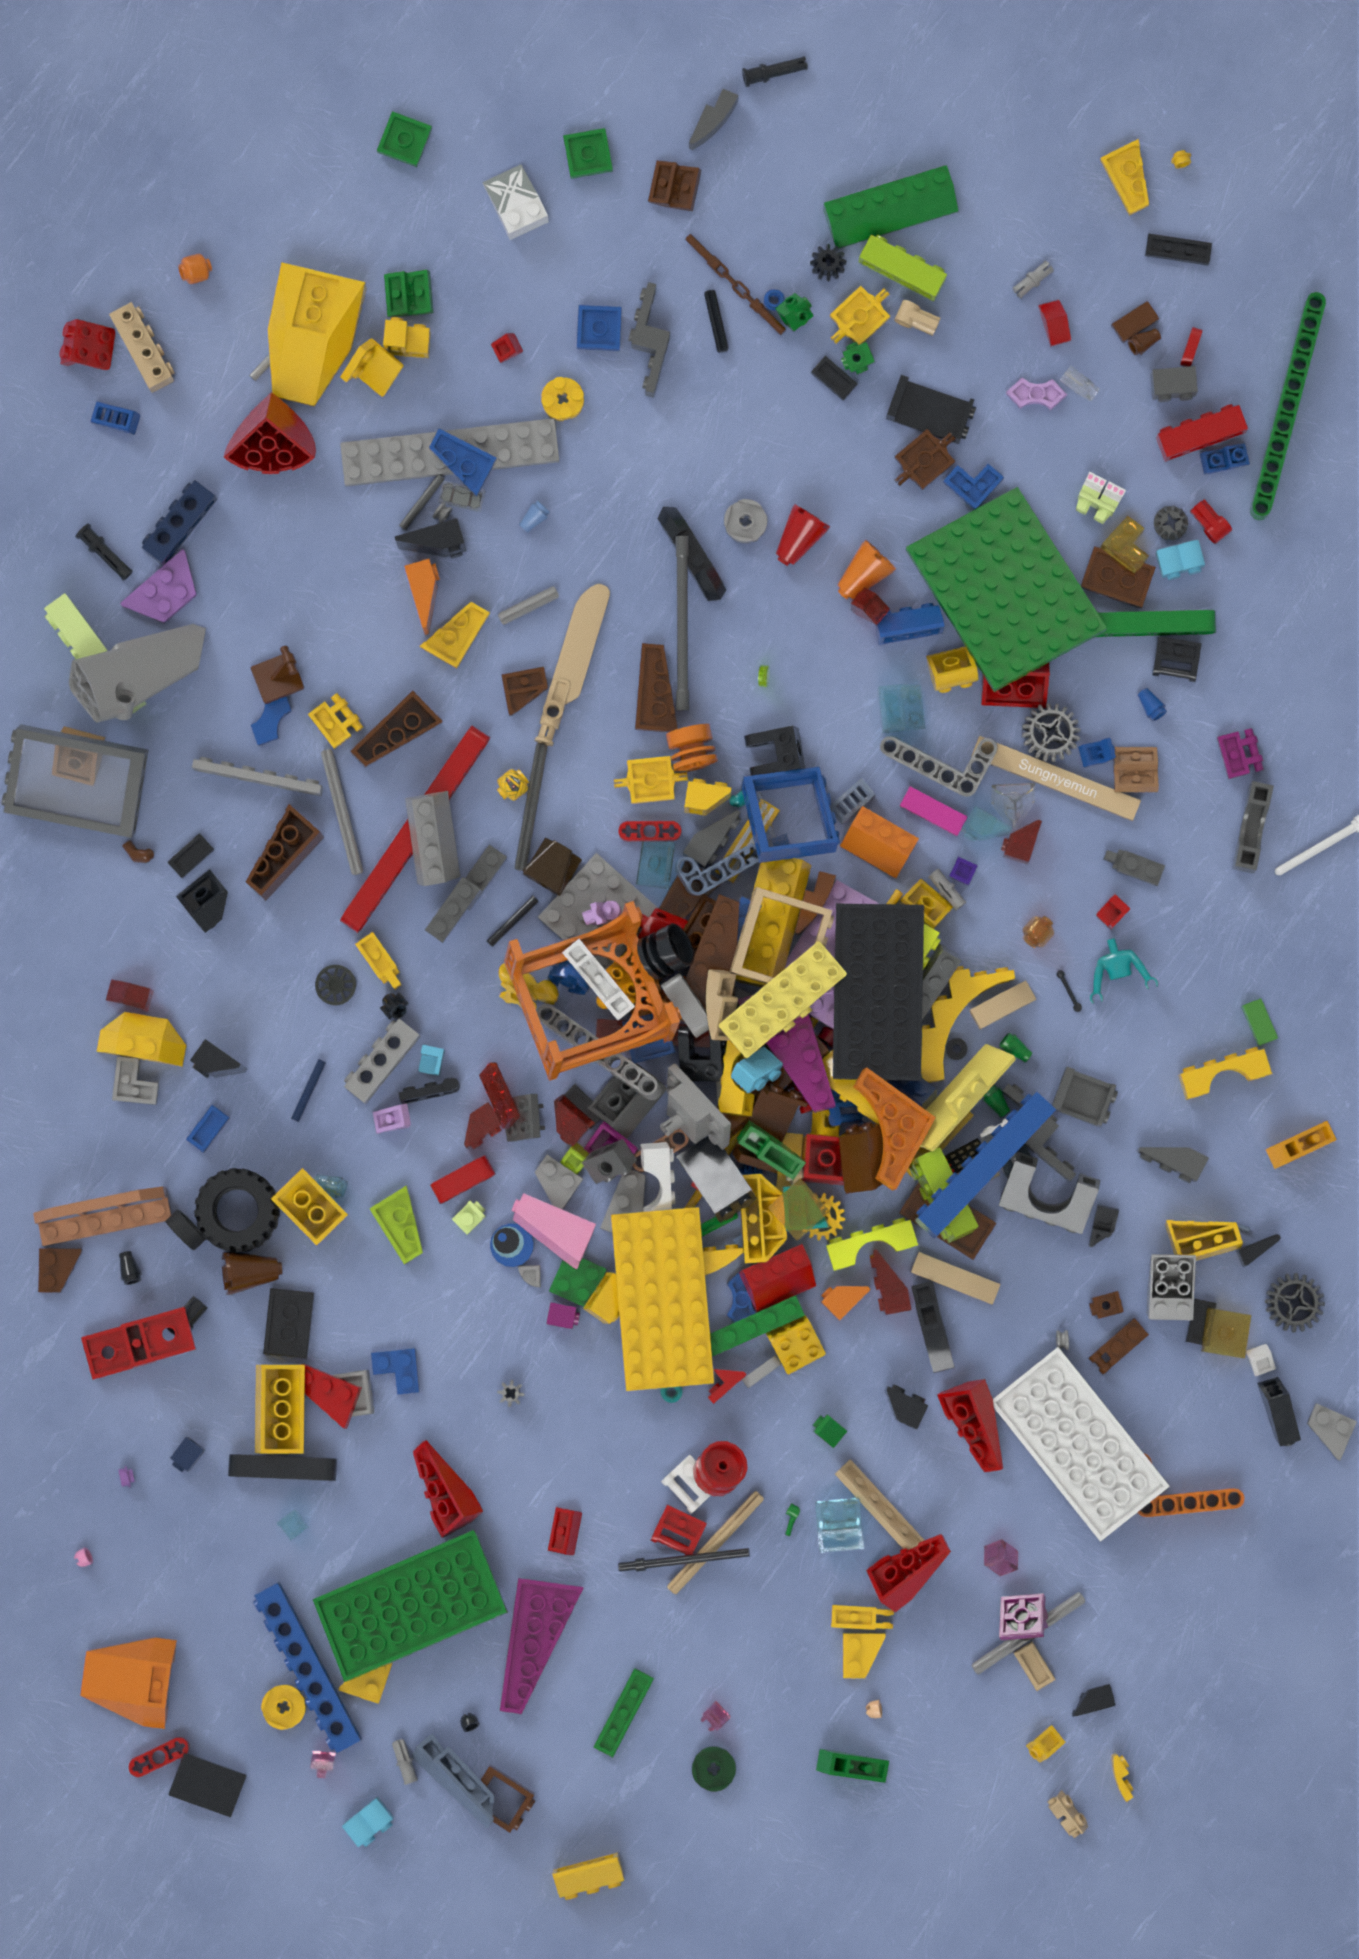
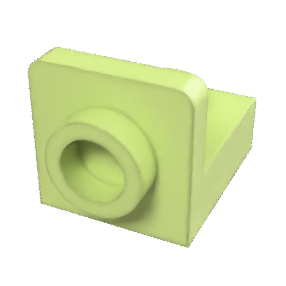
M469 1201L452 1220L468 1235L486 1217L483 1214L485 1209L477 1201L474 1204Z

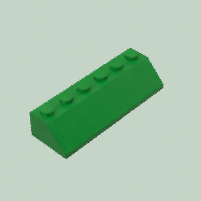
M947 165L827 201L823 204L824 215L834 245L838 246V249L868 240L871 235L875 237L877 235L882 236L959 211L954 185Z

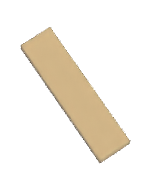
M918 1252L910 1272L993 1305L1001 1285Z

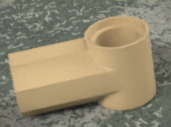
M903 300L894 321L906 328L913 327L933 336L941 318L921 310L917 304L911 301Z

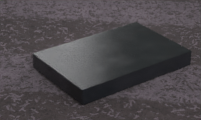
M270 1288L263 1354L308 1358L314 1292Z
M184 1752L168 1795L231 1818L247 1775Z

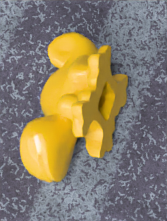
M503 963L499 967L498 974L501 980L500 985L506 991L501 992L499 997L504 999L506 1003L518 1004L521 1007L505 963ZM531 974L523 975L535 1009H537V1005L534 1001L537 999L550 1005H554L557 1002L559 991L553 982L542 980L537 983Z

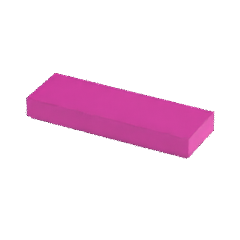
M911 786L900 804V807L955 836H958L967 819V816Z

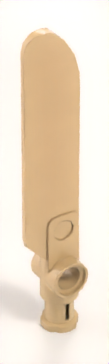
M596 584L590 587L580 596L575 604L539 722L541 724L538 737H535L534 740L537 743L553 746L554 742L552 740L555 730L559 729L565 705L577 699L581 693L610 597V590L605 585ZM550 708H555L559 711V714L556 717H550L547 711Z

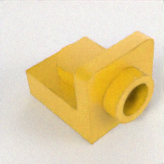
M1051 1725L1029 1742L1026 1747L1031 1757L1040 1763L1048 1759L1066 1742Z

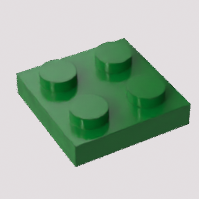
M392 111L377 148V153L418 167L433 128L431 125Z
M605 128L563 135L571 179L613 172Z
M583 1258L578 1269H575L562 1260L549 1292L584 1307L604 1277L607 1269Z

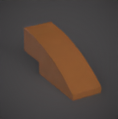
M819 871L814 892L805 890L803 901L823 907L832 890L836 875ZM801 909L795 935H800L818 914Z

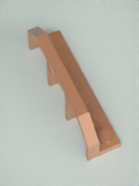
M163 1186L51 1207L33 1213L35 1224L39 1226L42 1246L165 1222L172 1215L167 1188ZM162 1198L161 1200L125 1207V1204L132 1202ZM113 1206L119 1207V1208H117V1209H112V1210H107V1211H102V1212H97V1213H92V1214H87V1213H86V1212H88V1211H93V1210H98V1209H103V1208H108V1207H113ZM74 1214L81 1215L78 1217L44 1223V1221H48L59 1217Z

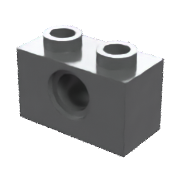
M624 1139L591 1151L582 1161V1164L595 1184L602 1181L607 1183L619 1174L621 1176L628 1174L637 1159Z

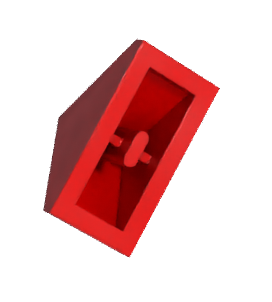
M1060 300L1038 305L1050 347L1071 341L1067 314Z

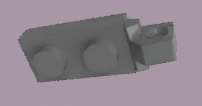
M1120 849L1118 853L1107 850L1103 860L1114 863L1112 868L1116 869L1117 872L1154 886H1158L1165 868L1163 864Z

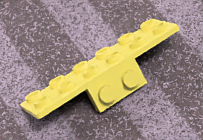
M818 941L719 1024V1028L741 1054L748 1058L777 1033H780L782 1030L788 1032L796 1025L794 1020L799 1016L802 1019L812 1011L810 1007L813 1003L843 979L847 973L823 944Z
M985 1044L926 1109L936 1118L920 1146L933 1152L1016 1060L1015 1056Z

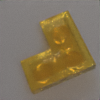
M1127 516L1102 543L1101 549L1135 574L1149 557L1147 553L1133 544L1144 532L1145 528Z

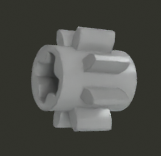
M513 1380L510 1381L508 1386L502 1382L503 1391H497L498 1394L503 1396L500 1403L506 1400L508 1401V1407H511L513 1401L520 1404L519 1396H525L524 1393H519L522 1385L514 1386ZM507 1388L511 1390L516 1389L515 1399L511 1397L506 1398Z

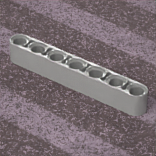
M543 1004L536 1011L540 1022L547 1029L573 1047L599 1039L550 1004ZM553 1012L550 1019L544 1020L546 1013ZM570 1024L567 1031L561 1032L563 1025ZM581 1036H587L584 1043L578 1044V1039ZM620 1053L594 1061L646 1099L656 1100L660 1097L662 1088L658 1081ZM615 1060H621L618 1067H611ZM632 1072H638L634 1080H629V1075ZM655 1084L653 1091L646 1092L648 1085Z

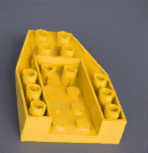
M281 262L268 324L272 393L278 398L316 406L352 349L367 291L365 282Z

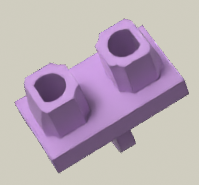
M616 901L594 902L590 904V910L582 913L586 925H606L620 916L621 907Z

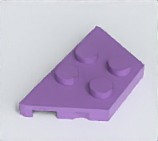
M183 549L125 598L120 603L121 606L165 624L197 596L186 552Z

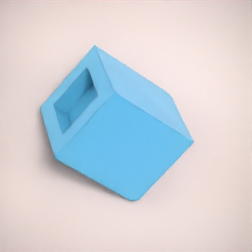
M422 1045L419 1072L440 1076L445 1050Z

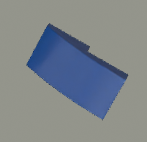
M1245 443L1200 453L1204 475L1250 464Z

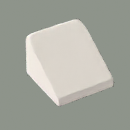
M1266 1344L1246 1351L1255 1377L1276 1369L1272 1353Z

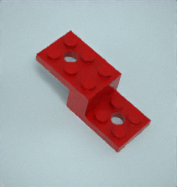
M185 1307L81 1337L92 1380L197 1350ZM166 1328H172L175 1331V1337L170 1341L165 1340L163 1337V1332ZM107 1346L114 1349V1356L110 1359H106L102 1354L103 1349Z

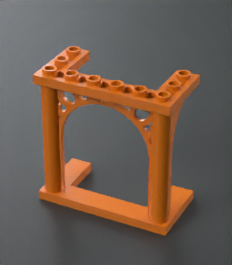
M634 901L625 903L623 912L619 917L591 932L524 954L518 939L508 943L504 963L549 1081L557 1079L561 1072L663 1039L665 1043L674 1038L681 1020V1014L678 1007H674L673 1002L666 1003L665 1000L661 999L659 994L661 988L658 980H654L647 973L639 959L637 933L643 917L640 908L635 906ZM580 939L592 955L608 958L616 962L627 972L635 988V1008L629 1021L617 1032L560 1052L556 1040L547 1041L523 975L567 961L568 959L562 952ZM608 944H611L610 951L605 952L603 947L608 948ZM619 944H624L627 947V952L623 957L615 955V948ZM630 955L631 964L634 963L632 966H628L626 963V960L630 957ZM640 979L641 983L637 984L635 980ZM641 998H647L645 1001L649 1005H643ZM647 1010L652 1013L653 1019L645 1021L639 1017L638 1012ZM637 1022L639 1025L633 1028L632 1023Z

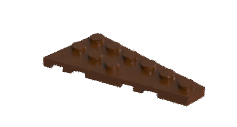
M721 894L718 895L695 953L693 964H691L685 978L705 1010L708 970H725L729 972L737 948L739 901ZM734 983V988H733L732 996H734V994H735V983Z

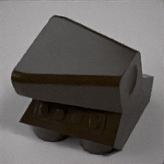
M545 837L532 860L522 871L524 872L523 875L553 894L560 896L582 859L561 843Z

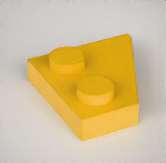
M843 1633V1678H866L886 1638V1633Z
M393 1662L351 1681L344 1682L339 1687V1691L379 1704Z

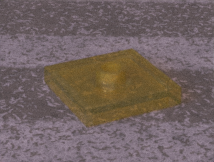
M801 1178L768 1207L796 1241L802 1238L830 1212Z
M1208 1308L1201 1352L1245 1359L1251 1315Z

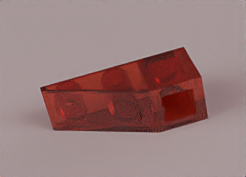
M877 1249L873 1250V1255H869L871 1268H876L877 1277L873 1278L875 1289H880L881 1298L878 1299L880 1312L884 1311L885 1315L911 1311L908 1288Z

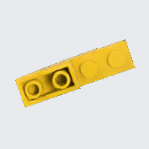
M738 1244L725 1245V1250H716V1246L704 1247L705 1276L724 1268L743 1254V1248H738Z

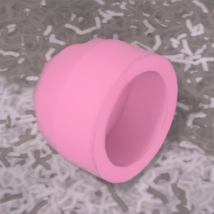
M87 1548L76 1552L74 1559L78 1558L79 1562L76 1563L78 1566L86 1567L93 1564L92 1555Z

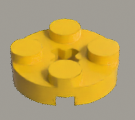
M556 377L544 387L541 394V403L545 413L550 418H554L557 421L573 419L583 409L584 393L576 381L567 377ZM563 394H566V399L569 401L567 403L563 402L562 404H559V399L557 397L559 395L562 396Z
M286 1684L275 1686L265 1694L262 1700L261 1710L266 1722L273 1728L280 1730L294 1727L301 1722L305 1715V1697L294 1686ZM287 1701V1706L290 1707V1710H285L284 1713H281L278 1703Z

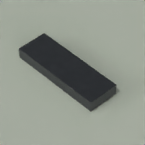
M1148 233L1145 256L1209 266L1212 243Z

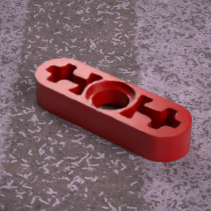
M625 821L619 826L618 833L625 842H674L681 836V826L675 821ZM637 825H641V838H637L638 833H631L630 837H626V834L622 833V830H626V826H630L631 830H638ZM651 825L656 828L655 836L646 837L643 831L646 826ZM658 825H663L662 830H669L670 826H674L678 833H674V837H670L669 833H662L663 838H659L660 829Z
M176 1737L133 1758L128 1766L129 1772L134 1777H142L181 1758L183 1753L175 1751L171 1753L174 1758L170 1759V1754L165 1746L168 1745L170 1750L176 1746L175 1742L178 1741L179 1744L184 1743L185 1745L182 1749L183 1753H188L190 1749L188 1740L184 1737ZM155 1751H162L165 1754L163 1763H156L153 1760ZM148 1755L149 1762L153 1768L150 1769L148 1764L142 1768V1773L139 1770L135 1771L133 1768L136 1765L135 1761L143 1763L147 1761L145 1756Z

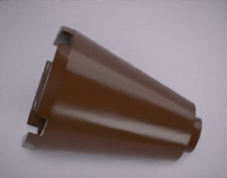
M228 1251L222 1252V1260H225L226 1264L222 1266L224 1290H227L226 1296L279 1279V1275H282V1263L277 1262V1258Z

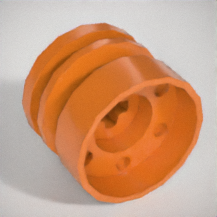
M710 724L691 725L666 734L669 749H679L678 753L671 756L672 761H679L673 764L674 771H695L718 761L716 754H710L715 751V746L704 745V743L713 739Z

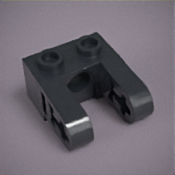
M794 725L744 736L746 748L775 743L778 762L750 767L751 776L805 769L799 728Z
M680 1026L678 1029L679 1068L691 1081H721L724 1071L723 1057L726 1052V1040H713L709 1033L710 1056H700L699 1053H695L694 1034L688 1026Z

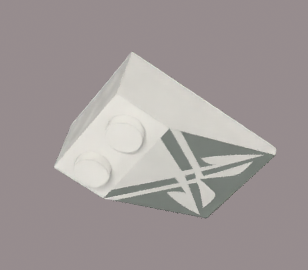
M522 165L482 182L510 240L549 222L544 206Z

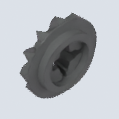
M1165 506L1154 517V529L1163 539H1179L1188 528V516H1186L1182 509L1175 506ZM1168 515L1172 520H1178L1174 524V530L1170 525H1164L1168 521Z

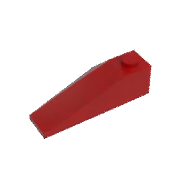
M427 1440L423 1441L413 1451L419 1476L424 1479L426 1485L425 1498L430 1499L433 1511H430L431 1519L441 1538L474 1521L483 1510L473 1491Z
M939 1534L919 1542L914 1548H904L900 1550L899 1554L882 1557L866 1570L880 1602L892 1611L897 1612L916 1596L950 1554L951 1550L944 1536Z

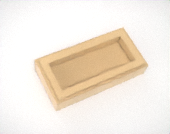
M1032 1641L1013 1652L1036 1691L1056 1680Z

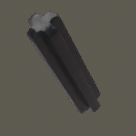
M708 290L704 292L714 340L717 352L723 353L728 351L729 347L715 290Z

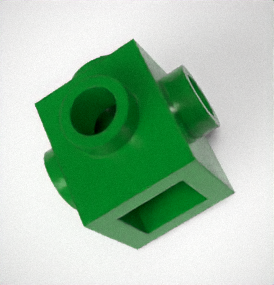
M796 293L787 297L784 302L775 308L783 323L792 331H796L799 327L805 325L814 316L810 310L812 305L806 297L801 298Z
M858 342L846 346V351L843 352L844 357L841 358L845 370L850 369L851 373L856 371L857 375L869 370L868 366L876 363L867 342L858 345ZM859 354L861 356L860 361L854 362V356Z

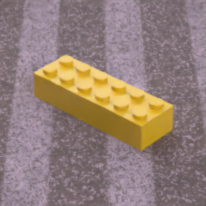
M797 858L760 863L754 888L758 887L803 901L812 865ZM763 897L762 906L755 922L742 968L775 978L785 969L801 908ZM736 975L735 981L762 988L766 985V983Z

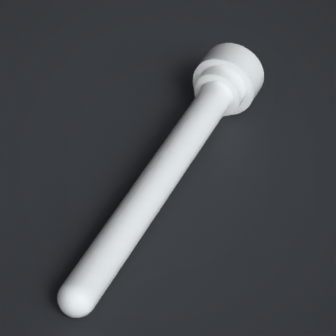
M1359 815L1353 818L1354 820L1351 821L1349 826L1277 867L1275 874L1280 876L1352 833H1358Z

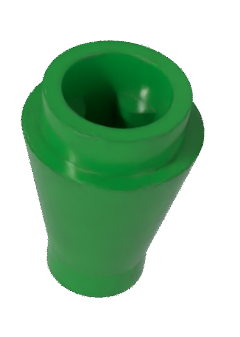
M1007 1033L999 1044L1002 1051L1014 1055L1015 1058L1023 1062H1027L1033 1053L1015 1034Z
M994 1084L983 1096L982 1100L1001 1118L1010 1112V1108L1000 1087L997 1088Z

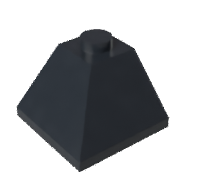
M209 869L176 897L206 933L222 920L228 891Z

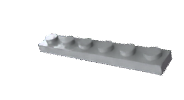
M205 757L193 760L192 768L194 771L322 796L323 787L318 785L319 781L306 779V782L297 780L298 777L285 774V777L276 776V772L264 770L263 773L255 772V768L249 766H242V769L235 768L233 763L221 761V764L212 763V759Z

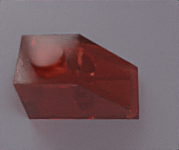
M865 587L850 603L853 613L875 625L890 610L875 592Z
M1036 820L1011 833L1008 839L1004 838L1001 850L1004 851L1003 857L1028 865L1042 821Z
M111 979L105 1000L148 1012L154 991L151 988Z
M563 1094L555 1099L554 1109L557 1133L560 1134L562 1141L574 1146L585 1136L595 1122Z

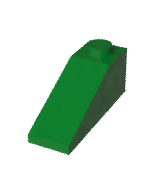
M819 1749L816 1771L828 1775L886 1783L889 1761L846 1752Z

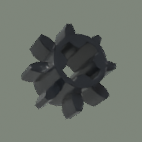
M400 992L396 995L389 993L382 999L383 1006L380 1009L389 1020L392 1017L399 1019L406 1013L405 1006L409 1003Z

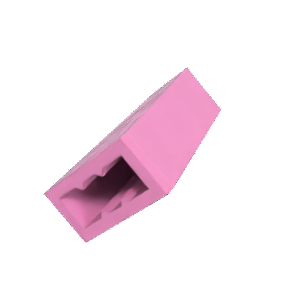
M523 1193L521 1200L516 1199L511 1210L515 1212L513 1221L570 1266L578 1269L596 1224Z

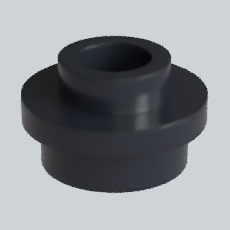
M960 1038L951 1039L946 1045V1054L953 1060H960L967 1054V1044ZM954 1045L960 1046L961 1051L959 1053L953 1051Z

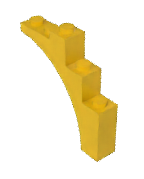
M964 966L957 967L948 981L951 998L947 999V995L938 996L930 1008L934 1028H930V1025L922 1026L921 1078L928 1083L944 1081L943 1060L945 1044L956 1018L967 1004L982 992L996 985L1013 981L1015 979L1014 970H1008V967L995 969L996 973L987 974V971L975 972L974 977H971L969 969H964Z

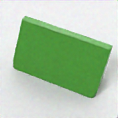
M1261 998L1241 1006L1258 1047L1278 1039Z

